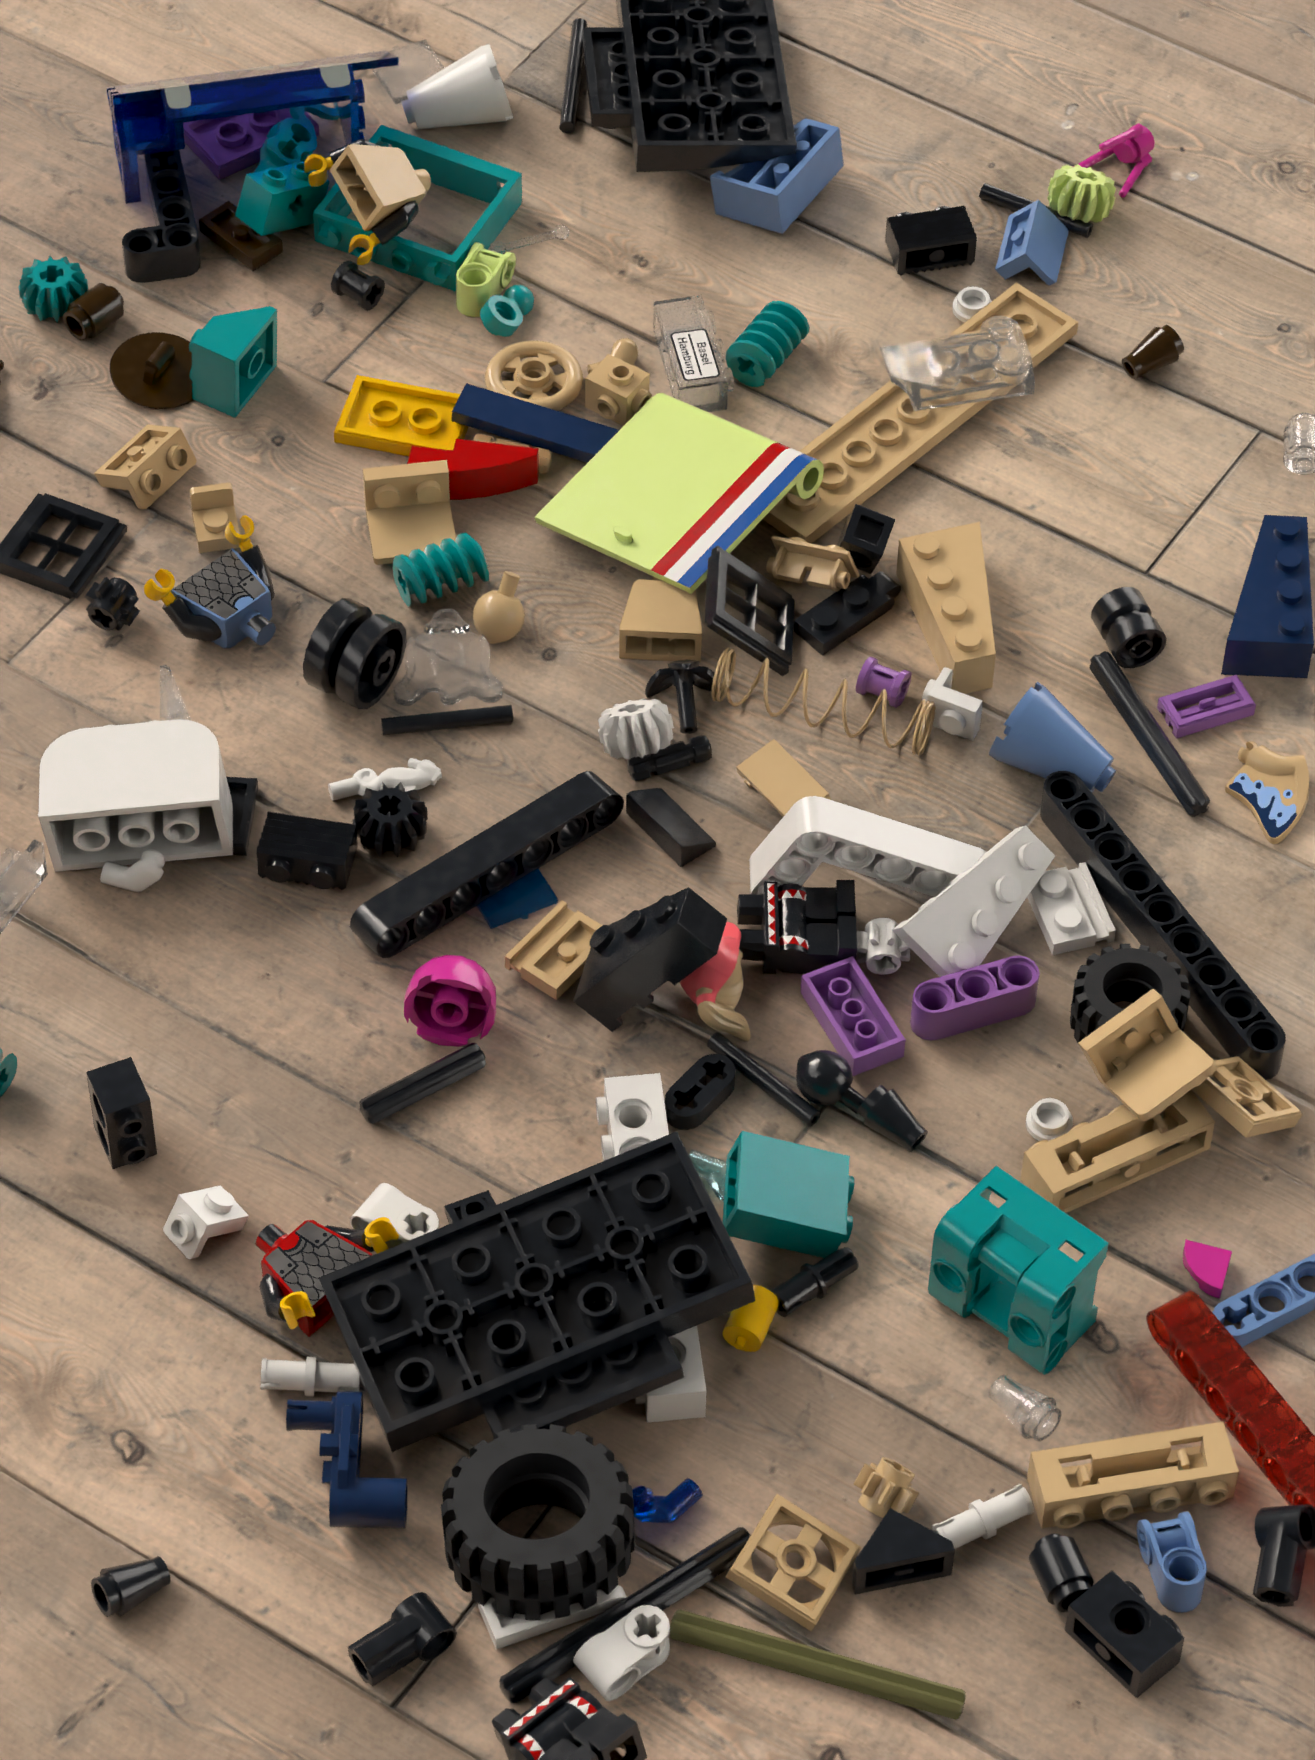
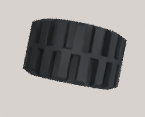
M1120 944V948L1116 950L1111 946L1102 948L1101 956L1093 953L1087 958L1086 965L1080 966L1074 983L1070 1026L1071 1029L1075 1030L1074 1038L1077 1043L1124 1010L1113 1003L1123 1001L1134 1003L1152 989L1163 997L1179 1029L1184 1032L1190 991L1188 990L1189 982L1186 975H1180L1181 967L1175 961L1168 963V955L1161 951H1158L1156 954L1149 952L1150 947L1140 945V948L1136 949L1131 948L1130 944Z

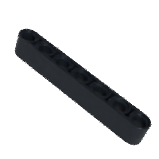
M584 771L364 902L353 913L350 920V928L378 956L382 958L395 956L611 825L623 810V797L595 773Z

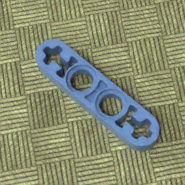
M1315 1254L1216 1305L1212 1312L1209 1326L1213 1341L1227 1349H1238L1315 1310V1292L1304 1290L1298 1283L1301 1277H1315ZM1274 1296L1283 1302L1285 1308L1278 1312H1269L1263 1309L1258 1301L1262 1297ZM1227 1319L1232 1324L1242 1320L1241 1327L1238 1330L1233 1325L1225 1327L1223 1326L1224 1320Z

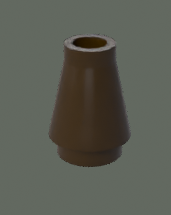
M1164 325L1161 328L1154 327L1133 351L1122 359V366L1132 379H1137L1143 374L1178 361L1179 355L1184 352L1183 342L1178 333L1169 325Z

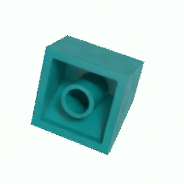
M268 306L213 316L203 329H198L193 334L189 344V351L192 352V368L189 378L192 381L193 400L236 418L277 367L276 308Z

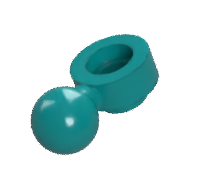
M513 285L504 292L503 296H491L480 310V317L484 327L493 335L503 337L513 335L522 324L523 316L532 310L534 295L524 285Z

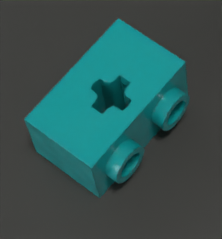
M296 161L293 164L266 168L263 171L246 174L235 216L261 236L314 224L313 212L326 196L330 181L327 179L321 186H311L308 176L313 171L304 172V161Z

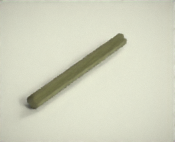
M677 1610L670 1624V1637L678 1641L951 1719H959L964 1708L966 1692L959 1688L684 1610Z

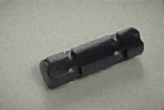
M700 735L688 739V744L680 741L670 744L665 749H659L656 754L644 755L643 758L633 757L629 760L627 759L628 772L632 780L639 781L651 777V772H655V775H660L690 766L689 761L692 760L694 764L708 761L712 758V748L708 738L705 735Z

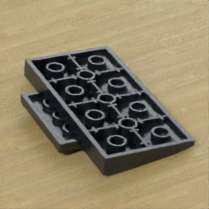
M616 0L619 27H583L582 43L591 126L605 129L631 127L636 172L718 168L796 154L797 143L773 0Z
M677 1131L319 1277L320 1284L392 1452L483 1414L493 1436L495 1433L508 1428L510 1433L522 1431V1425L536 1424L537 1429H549L550 1424L564 1427L572 1425L684 1378L682 1366L668 1337L755 1302L752 1280Z

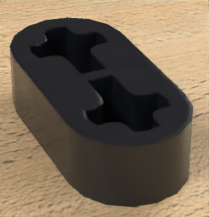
M709 1054L700 1058L665 1094L664 1103L667 1122L679 1130H690L701 1125L733 1092L736 1071L733 1062L721 1054ZM721 1074L723 1075V1080L715 1076ZM706 1075L715 1077L706 1085ZM694 1099L693 1109L687 1107L686 1105ZM677 1104L686 1107L679 1110L677 1109Z

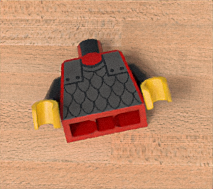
M381 1217L375 1219L365 1229L357 1230L330 1225L323 1226L314 1220H307L289 1235L273 1223L266 1226L256 1239V1247L266 1254L261 1261L263 1278L259 1288L267 1316L274 1320L287 1322L288 1327L292 1330L299 1327L308 1337L315 1333L334 1316L320 1284L319 1277L372 1256L370 1252L375 1251L378 1254L389 1249L385 1242L397 1240L400 1237L389 1218Z

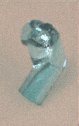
M691 1149L689 1157L701 1178L706 1179L716 1197L724 1201L726 1161Z

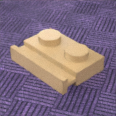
M561 900L505 955V968L508 970L515 969L521 973L522 979L557 1000L582 975L591 948L589 944L594 932L602 925L579 910L573 912L567 908V903Z

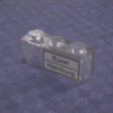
M702 295L654 301L653 332L673 398L706 412L727 410L728 392L734 391V380L731 368H724L723 365L725 362V351L722 339H715L714 336L716 334V322L713 311H706Z

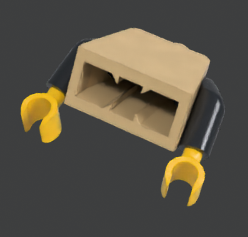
M359 139L329 152L330 157L327 158L318 154H311L304 162V172L313 171L308 176L309 184L316 187L323 185L327 181V171L330 170L363 230H371L373 232L369 236L364 234L355 235L349 244L348 253L357 247L367 250L357 258L358 265H365L371 260L373 248L381 243L384 246L402 233L419 212L418 204L425 197L426 192L429 191L431 178L424 169L414 170L404 151L400 148L383 147L367 140Z

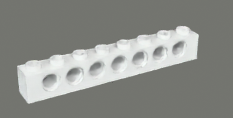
M660 1073L604 1078V1097H596L598 1125H607L608 1135L601 1136L603 1161L669 1135ZM697 1326L668 1337L682 1366L684 1378L635 1398L636 1404H645L647 1423L705 1417L706 1385Z

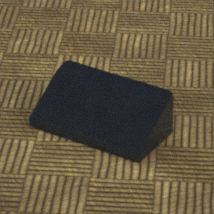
M662 788L636 790L626 794V813L680 867H683L716 846V842Z

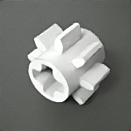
M876 918L866 924L865 932L857 931V963L866 962L867 968L871 972L886 975L897 971L901 966V961H910V947L892 931L898 925L896 921L889 918Z

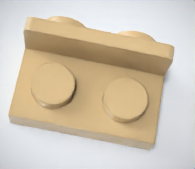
M147 424L94 474L101 487L129 490L137 508L147 509L196 464V458L181 428Z

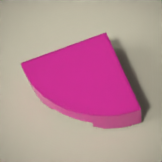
M1185 1239L1183 1265L1194 1280L1199 1283V1288L1203 1292L1220 1299L1232 1251Z

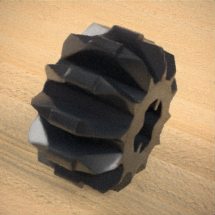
M382 781L379 791L366 788L363 799L356 800L353 808L354 819L352 824L357 826V837L360 838V843L363 845L364 850L375 847L379 857L386 851H393L398 858L402 848L415 851L417 840L425 839L428 810L425 802L420 801L417 790L405 792L401 782L395 788H388Z

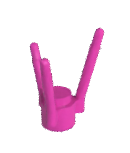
M1137 123L1127 131L1099 145L1101 151L1078 163V165L1089 168L1114 153L1123 163H1136L1119 192L1120 197H1125L1142 170L1152 162L1149 152L1154 149V137L1148 128Z

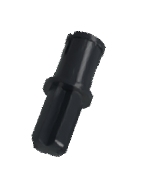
M848 1247L836 1250L814 1265L805 1263L800 1267V1272L794 1277L772 1288L770 1291L779 1300L776 1312L782 1317H786L815 1297L819 1299L827 1295V1288L858 1269L859 1263L853 1251Z

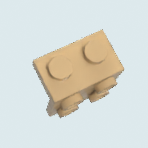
M1154 989L1147 992L1078 1042L1098 1080L1141 1121L1150 1120L1162 1113L1169 1105L1191 1089L1199 1086L1217 1069L1214 1060L1179 1029L1163 997Z

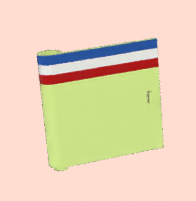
M657 393L648 399L644 406L535 516V521L546 528L692 594L707 578L708 558L711 556L713 548L718 545L728 553H731L788 492L802 499H808L813 496L822 482L824 466L818 459L669 395Z

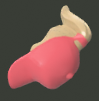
M726 922L717 954L681 980L680 985L689 998L697 1004L698 1014L704 1023L717 1031L729 1033L744 1041H749L751 1033L747 1020L743 1015L734 1011L743 989V976L740 965L743 953L739 950L741 931L735 924Z

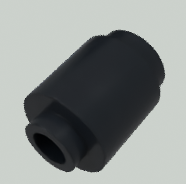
M1055 1533L1047 1535L1036 1542L1034 1550L1029 1555V1562L1047 1601L1050 1604H1054L1058 1611L1068 1612L1069 1605L1093 1586V1577L1074 1538Z

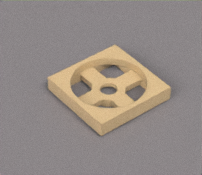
M1239 1056L1215 1060L1216 1071L1199 1086L1191 1089L1246 1138L1295 1127L1303 1115L1295 1105ZM1210 1077H1215L1225 1087L1221 1088ZM1239 1103H1241V1104H1243V1105H1245V1106H1248V1107H1249L1251 1110H1253L1257 1115H1256V1116H1253V1115L1250 1114L1243 1106H1241Z
M776 1494L727 1573L726 1578L809 1631H812L862 1547ZM778 1525L803 1527L796 1539L787 1541L767 1530ZM820 1539L827 1546L831 1554L834 1572L816 1561L814 1548ZM755 1548L775 1560L778 1570L770 1583L755 1575L752 1566V1553ZM791 1552L800 1554L804 1560L803 1567L800 1569L791 1568L786 1562V1555ZM802 1579L809 1581L824 1591L820 1598L806 1603H799L788 1596L787 1593L795 1580Z

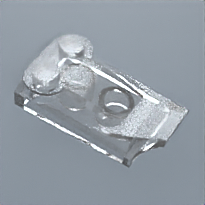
M1007 316L990 317L982 323L980 330L880 347L891 382L908 394L914 411L1034 394L1035 378L1030 351L1021 327L1015 320Z

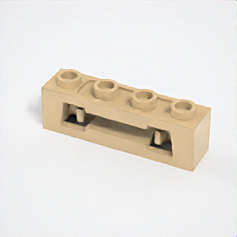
M1192 1090L1169 1105L1162 1113L1147 1121H1141L1125 1105H1121L1113 1109L1107 1116L1091 1123H1080L1064 1135L1050 1141L1042 1140L1032 1145L1024 1152L1021 1180L1025 1186L1063 1212L1068 1213L1210 1149L1215 1121ZM1176 1143L1180 1144V1146L1157 1156V1152ZM1088 1183L1089 1187L1064 1197L1065 1193Z
M1216 1422L1034 1451L1030 1454L1027 1480L1041 1529L1055 1526L1066 1529L1075 1527L1082 1522L1104 1518L1116 1521L1124 1519L1130 1514L1154 1511L1166 1513L1179 1506L1197 1503L1204 1505L1219 1504L1228 1498L1234 1497L1239 1470L1224 1422ZM1202 1441L1200 1446L1171 1450L1172 1445ZM1091 1459V1463L1061 1467V1463Z

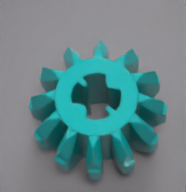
M49 255L47 261L42 262L34 259L32 267L23 268L20 285L18 286L19 296L22 298V303L28 314H37L40 321L53 317L56 322L67 311L70 303L89 290L88 281L85 279V274L79 263H70L67 256L54 260L51 255Z

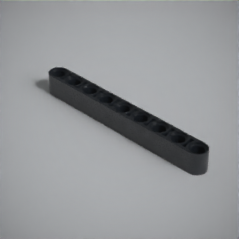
M1057 771L1048 775L1043 785L1040 817L1044 824L1078 866L1079 863L1086 862L1099 893L1141 945L1149 946V952L1156 954L1158 951L1165 953L1168 955V963L1175 961L1181 967L1180 975H1186L1189 982V1006L1230 1057L1239 1056L1265 1080L1272 1079L1280 1070L1286 1042V1034L1282 1027L1084 782L1076 774L1068 771Z

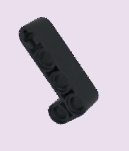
M155 143L146 149L144 159L147 187L156 226L131 230L122 238L125 274L130 280L138 283L188 277L198 272L201 265L198 230L180 151L171 143Z

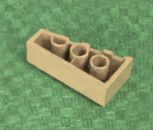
M980 522L899 539L896 574L940 673L944 667L952 669L951 689L963 694L992 688L996 650Z

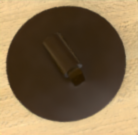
M162 332L144 333L126 340L115 350L110 361V377L113 385L126 399L147 408L171 409L191 402L193 399L192 381L189 378L192 368V352L189 351L190 342L180 336Z

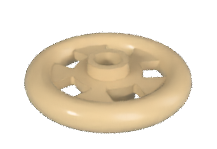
M523 341L505 347L490 360L485 372L487 390L556 411L565 408L573 402L583 384V373L577 359L563 347L545 341ZM559 364L565 372L554 375L550 367ZM502 372H514L513 381L501 380ZM553 386L560 389L558 393L552 396L545 394ZM516 391H520L523 394L531 395V397L526 399L514 394Z

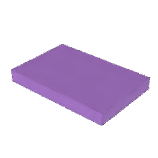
M276 81L177 125L178 136L209 170L221 180L260 162V150L267 139L268 132L276 123L286 118H292L289 109L295 99ZM305 112L306 117L311 121V123L314 126L316 136H318V123L307 112Z

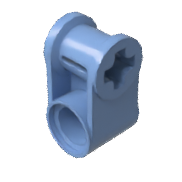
M1181 1512L1176 1519L1150 1523L1148 1519L1138 1520L1137 1538L1144 1562L1148 1565L1161 1604L1174 1612H1188L1195 1609L1200 1604L1207 1567L1198 1543L1196 1528L1189 1512ZM1175 1578H1183V1579H1186V1580H1188V1581H1179V1580H1176Z

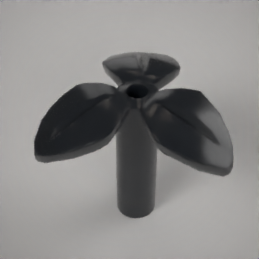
M688 659L671 662L668 664L669 668L659 669L650 678L645 688V695L647 698H650L672 685L676 687L680 732L683 734L695 733L698 730L693 685L711 691L715 674L708 667L699 666L700 661Z

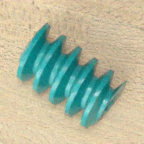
M772 301L767 303L727 349L725 359L731 374L747 386L757 388L764 386L765 379L773 376L776 369L783 364L784 359H787L793 352V349H796L801 340L808 335L810 326L806 317L800 310L786 302Z
M467 533L458 534L455 541L451 538L443 539L440 547L435 543L429 544L425 547L424 552L420 549L411 550L409 558L401 554L395 556L393 560V577L396 587L408 607L411 605V595L413 594L421 604L427 603V589H430L436 598H441L443 595L442 584L446 583L452 593L458 592L457 579L459 578L463 580L467 587H472L474 585L473 573L476 572L483 582L489 581V570L483 550L479 543Z

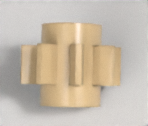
M886 1457L881 1458L878 1466L872 1462L870 1465L865 1463L853 1483L862 1489V1494L858 1500L860 1505L881 1518L885 1517L890 1508L900 1514L903 1512L909 1513L919 1495L918 1491L911 1488V1482L915 1477L914 1473L900 1463Z

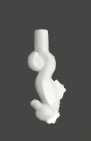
M410 758L408 760L409 768H388L379 776L370 768H364L353 774L352 778L329 783L328 789L332 801L358 794L363 796L366 788L379 791L382 781L388 788H395L401 782L406 792L419 790L430 784L435 786L436 782L442 778L441 769L430 760L424 759L420 761Z

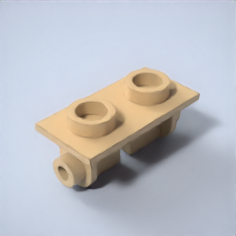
M772 536L773 544L778 553L776 557L771 556L768 559L766 568L767 572L772 573L775 579L801 584L806 572L811 571L807 579L808 585L837 592L841 588L846 589L849 586L850 577L858 578L860 575L850 552L840 546L828 545L826 547L809 543L799 537H790L788 539Z

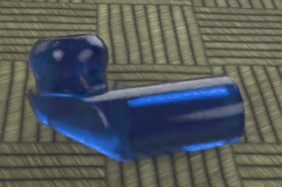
M689 1478L681 1482L667 1496L654 1495L652 1489L645 1486L635 1487L632 1489L634 1518L640 1522L673 1523L703 1497L702 1491Z

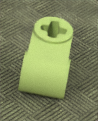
M474 243L467 258L456 273L457 309L466 316L480 317V310L488 299L493 295H500L503 289L509 285L515 269L516 255L509 251L501 254L484 249V245L481 243Z

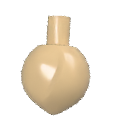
M504 571L498 591L491 590L483 594L474 606L473 620L476 630L490 644H497L512 639L521 631L524 624L525 613L523 605L514 596L520 576L512 572Z

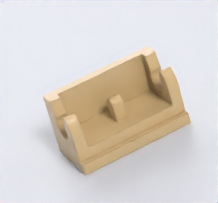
M775 739L736 766L738 774L743 779L745 778L744 782L750 788L754 787L783 817L802 798L818 796L830 799L829 793Z

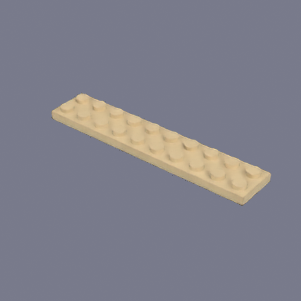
M1016 282L801 449L799 452L822 462L824 474L820 487L808 499H802L788 492L763 520L789 538L799 537L809 543L815 542L849 515L855 504H863L1075 336L1078 330V321Z

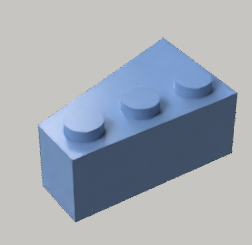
M805 118L794 125L797 143L796 154L740 164L726 174L719 170L711 175L710 181L715 214L783 234L844 166L839 127Z

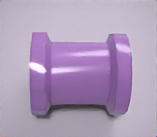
M869 657L859 673L856 693L865 695L868 692L879 697L881 691L886 689L887 700H889L890 706L897 708L902 704L908 692L912 674L907 670L898 672L878 664L876 658Z

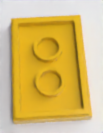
M357 375L335 428L334 442L409 456L411 446L453 450L456 439H464L469 426L451 421L452 410L460 394Z

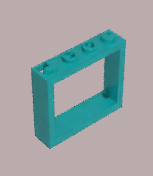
M380 125L369 142L383 147H389V144H391L392 147L400 148L404 151L414 170L424 169L429 173L432 184L490 203L453 255L400 236H396L384 246L379 243L373 248L371 262L456 292L457 270L467 258L472 245L478 242L484 245V249L488 250L522 204V173ZM335 183L313 212L315 242L348 253L350 241L355 235L364 234L369 236L373 232L371 230L364 231L359 222L347 218L352 209L337 183ZM357 247L349 254L359 257L367 250Z

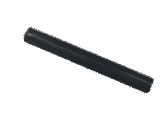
M1106 651L1092 656L1089 669L1183 808L1192 817L1200 813L1204 814L1209 809V797L1117 662Z

